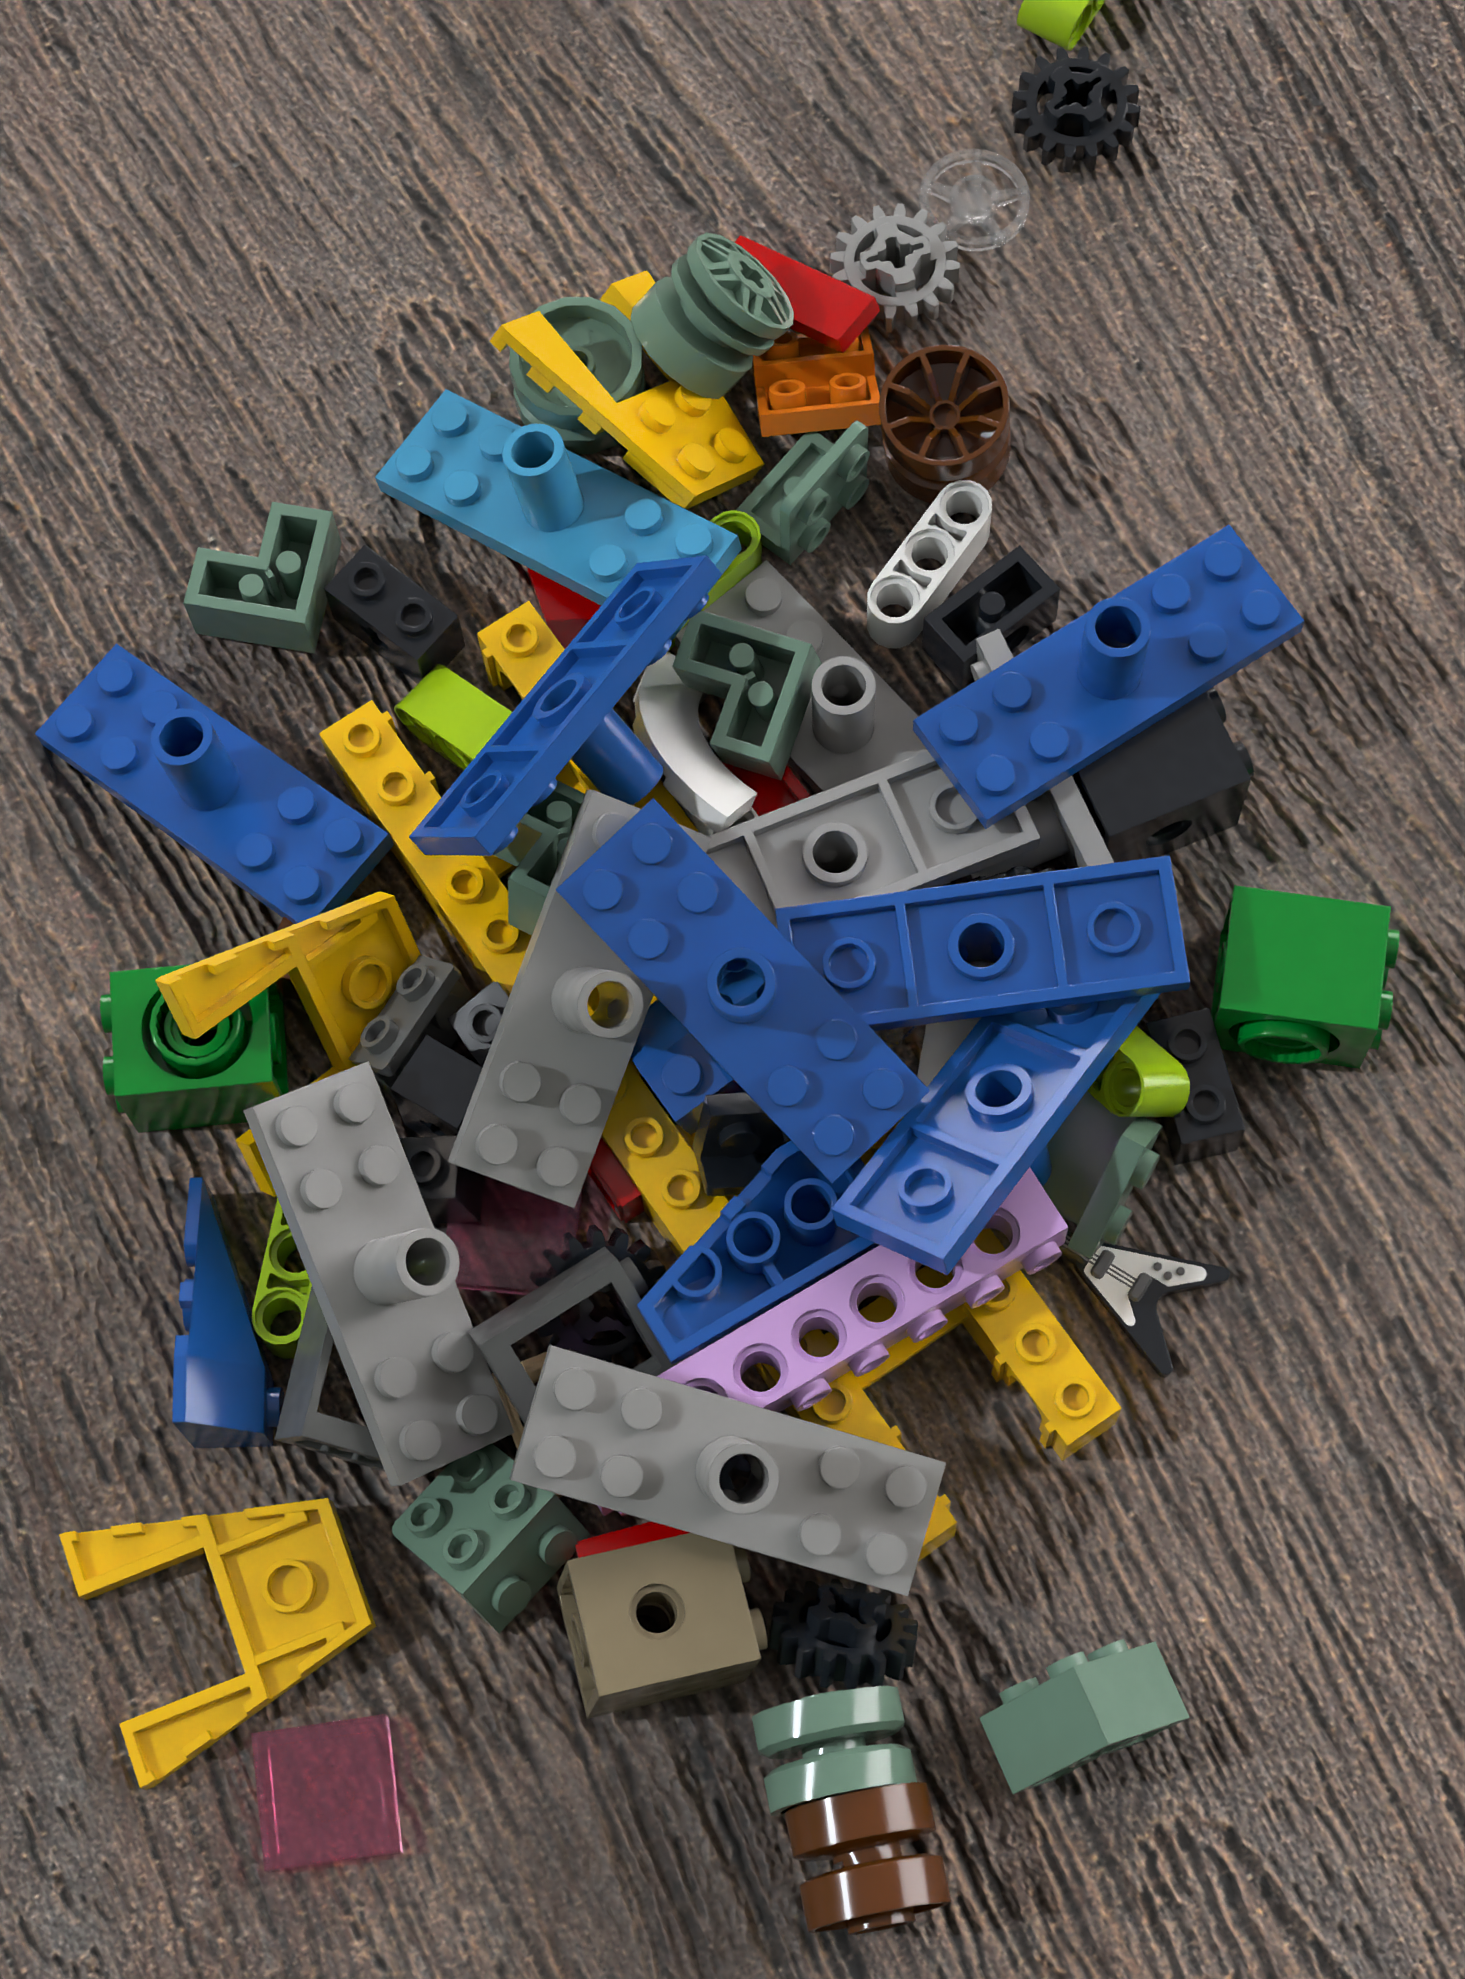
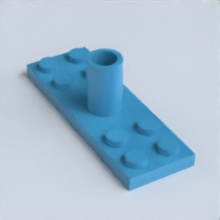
M445 389L375 476L381 492L599 605L606 601L636 563L707 555L723 575L742 550L738 535L567 450L561 435L554 428L545 424H529L521 427ZM688 620L683 621V623L678 627V629L670 637L671 641L675 638V636L678 634V632L681 630V628L685 625V623Z

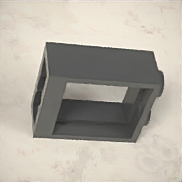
M603 1247L468 1331L524 1424H526L536 1387L510 1345L610 1284L652 1355L632 1369L658 1376L679 1364V1362L675 1364L670 1363L637 1309V1304L641 1301L640 1296L648 1292L649 1288L630 1257H626L619 1262L606 1247Z
M311 1287L275 1440L385 1472L368 1427L317 1412L334 1340L314 1289Z

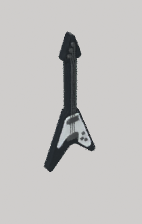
M1067 1231L1065 1243L1059 1247L1062 1252L1061 1257L1074 1265L1077 1274L1156 1373L1162 1378L1168 1377L1173 1370V1366L1157 1313L1158 1300L1166 1295L1222 1285L1230 1277L1229 1270L1220 1266L1118 1245L1114 1246L1109 1243H1103L1093 1257L1089 1259L1067 1247L1073 1236L1072 1232Z

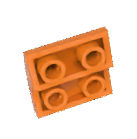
M868 327L862 331L844 354L803 334L786 331L782 336L774 340L773 346L767 352L760 356L753 355L752 371L762 437L849 428L857 420L865 426L881 425L879 415L880 394L875 376L874 352Z

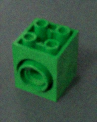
M1234 885L1220 931L1211 1016L1221 1049L1243 1052L1255 1058L1276 1063L1309 1064L1315 1062L1360 1069L1368 1050L1379 1049L1382 1030H1388L1391 1019L1393 991L1382 990L1386 986L1389 968L1394 969L1399 948V930L1389 929L1391 906Z
M191 964L109 972L110 994L101 995L100 1014L104 1032L112 1033L113 1056H104L103 1080L107 1095H115L118 1112L120 1114L126 1113L138 1133L246 1123L248 1121L243 1110L289 1093L284 997L277 981L199 1038L193 1039L181 1033L155 981L160 976Z

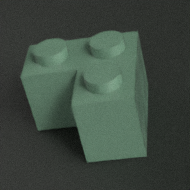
M272 502L258 557L198 547L183 602L195 633L315 654L328 601L324 588L334 577L342 544L333 512Z
M700 611L689 619L672 667L686 687L726 699L710 741L711 747L721 761L781 781L812 696L813 676L822 662L810 643Z
M558 780L556 788L549 797L540 804L531 807L516 825L518 833L514 840L505 849L494 854V856L517 867L508 878V924L530 935L534 932L585 795Z
M1124 1639L1118 1640L1088 1654L1089 1662L1083 1651L1078 1652L1046 1667L1050 1677L1046 1682L1039 1684L1037 1678L1034 1677L999 1693L1003 1705L979 1717L1012 1794L1055 1781L1103 1755L1142 1743L1190 1718L1156 1642L1128 1649Z

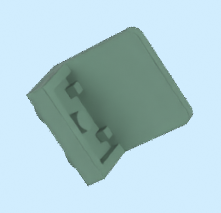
M857 420L851 424L834 444L817 431L805 433L736 509V511L745 512L755 519L760 528L761 544L789 565L804 550L808 553L813 552L828 534L831 526L829 521L842 507L846 509L852 508L865 493L869 485V479L867 478V461L870 456L868 451V427Z
M1088 1091L1047 1143L1052 1163V1172L1048 1181L1042 1187L1060 1215L1077 1224L1067 1247L1091 1259L1105 1241L1115 1246L1121 1237L1133 1210L1125 1207L1124 1204L1133 1186L1142 1190L1154 1171L1160 1155L1151 1149L1163 1126L1146 1117H1118L1106 1109Z
M489 1444L449 1463L395 1521L392 1533L406 1548L453 1587L474 1611L500 1634L559 1568L573 1556L576 1551L575 1545L578 1544L577 1541L587 1539L591 1534L555 1493L510 1480L509 1477L514 1460L494 1444Z

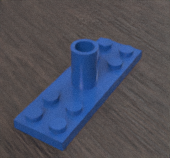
M1227 525L1111 598L1098 602L1087 613L913 720V731L983 827L987 829L1302 631L1304 619L1233 528Z
M705 555L636 563L411 833L409 838L425 855L491 856L499 853L514 840L518 833L516 825L528 810L543 802L557 786L555 777L570 759L600 793L630 805L640 801L656 786L662 776L663 766L614 711L613 707L647 666L660 660L668 652L672 645L670 637L683 621L695 616L707 604L709 600L707 592L722 575L709 557Z
M118 644L113 646L35 733L41 744L278 915L286 917L294 924L342 906L394 846L389 833Z
M654 798L555 889L831 1184L930 1092L924 1083ZM743 969H750L756 972L763 979L764 983L758 988L756 993L757 1000L747 1006H735L728 995L719 993L722 980L731 971L740 972Z
M1170 855L775 908L777 929L873 1031L1187 990L1190 987V976ZM976 960H987L994 964L988 967H975L969 963Z
M1161 993L981 1017L927 1086L930 1092L902 1118L831 1210L836 1226L945 1275H949L1029 1167L1042 1186L1045 1185L1052 1172V1163L1047 1143Z

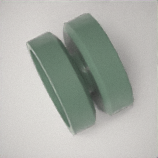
M563 297L541 305L534 311L541 312L616 403L646 391L642 344L636 337L632 322L615 306L592 297ZM510 348L509 369L514 386L515 404L524 426L529 424H545L554 428L561 435L565 448L575 454H594L614 447L619 443L606 431L597 435L593 434L577 420L583 411L556 387L549 393L545 392L526 375L532 366Z
M875 1686L829 1691L784 1703L752 1716L760 1755L769 1759L803 1757V1759L773 1769L764 1778L771 1816L783 1817L785 1816L784 1813L791 1808L827 1797L880 1786L917 1782L911 1749L900 1744L891 1743L866 1746V1744L896 1734L904 1726L905 1720L898 1687Z

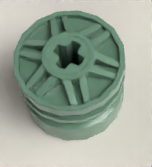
M706 232L692 242L688 247L687 254L679 257L672 264L671 277H664L658 280L632 308L630 320L636 337L648 355L666 374L684 388L702 397L719 399L726 395L752 368L753 355L760 356L767 352L773 346L774 340L782 336L793 325L794 311L788 296L780 284L759 260L733 241L721 235Z

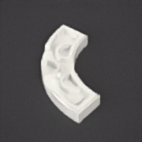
M667 652L660 660L646 667L633 698L636 716L633 723L634 733L663 766V774L666 776L663 785L668 792L698 820L718 833L730 827L751 809L757 792L732 774L711 750L702 733L698 717L699 705L707 698L708 694L684 685L672 667L676 656Z

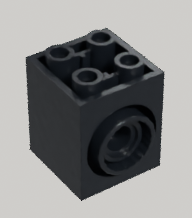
M1210 688L1072 775L1114 863L1161 857L1238 824L1244 801L1247 799L1251 777L1254 776V768L1250 755L1241 741L1233 743L1223 724L1226 722V712L1215 688Z

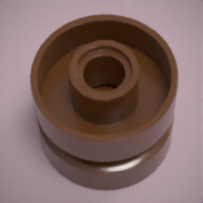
M934 345L920 349L905 357L892 369L881 390L879 415L886 463L892 477L899 486L913 497L931 504L941 490L949 483L958 480H971L981 484L987 491L991 489L1005 471L1011 451L1009 394L1005 381L998 369L991 361L978 352L957 345Z
M901 1783L849 1792L802 1804L784 1813L793 1859L806 1862L833 1860L834 1865H843V1868L814 1876L799 1886L808 1933L847 1929L848 1935H859L891 1929L916 1922L915 1914L941 1908L952 1903L942 1856L933 1854L902 1856L900 1847L901 1845L925 1838L936 1830L927 1783Z

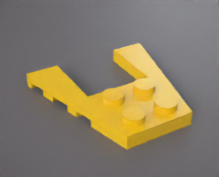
M647 270L612 283L600 300L615 306L630 320L632 308L655 284V281ZM540 311L502 324L490 339V343L500 352L507 345L532 366L526 374L547 393L551 392L555 387L583 411L577 420L595 435L604 431L609 433L628 450L622 459L672 503L686 510L751 480L764 465L763 460L724 396L719 399L706 398L684 388L660 368L648 355L643 346L642 350L668 379V382L616 403Z
M379 891L160 976L155 981L181 1033L197 1039L288 973L333 1066L312 1082L314 1083L356 1066L349 1060V1057L360 1043L364 1028L379 1015L396 990L401 974L415 963L421 953L395 896ZM249 1129L235 1141L260 1190L275 1197L277 1195L251 1129Z
M329 1498L243 1509L244 1511L211 1516L201 1514L181 1517V1520L150 1524L139 1522L110 1526L111 1529L81 1533L70 1531L59 1534L78 1596L84 1600L91 1599L205 1553L245 1672L243 1675L119 1723L139 1788L148 1790L155 1787L376 1627L334 1502Z

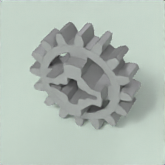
M898 203L894 210V216H885L884 211L879 205L874 206L872 221L867 223L864 219L855 215L851 218V234L845 232L837 234V252H833L830 255V273H833V278L876 298L880 312L868 326L878 317L884 319L885 331L892 332L896 320L904 319L909 329L915 330L917 329V315L923 313L926 317L935 320L939 315V302L951 304L954 295V283H959L960 263L956 262L958 245L956 241H946L947 226L943 222L932 227L927 226L928 211L921 209L914 218L905 217L906 210L904 204ZM872 245L870 250L865 251L868 247ZM926 284L923 288L917 291L919 285Z

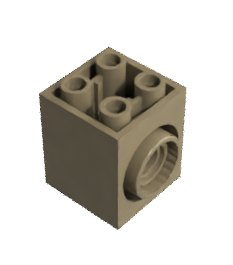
M687 1533L567 1560L556 1588L587 1719L743 1683L761 1660L759 1650L767 1648V1635L760 1610L758 1608L749 1610L742 1583L750 1582V1567L744 1548L697 1534ZM648 1615L655 1618L662 1625L664 1632L651 1633L645 1630L639 1624L636 1616Z

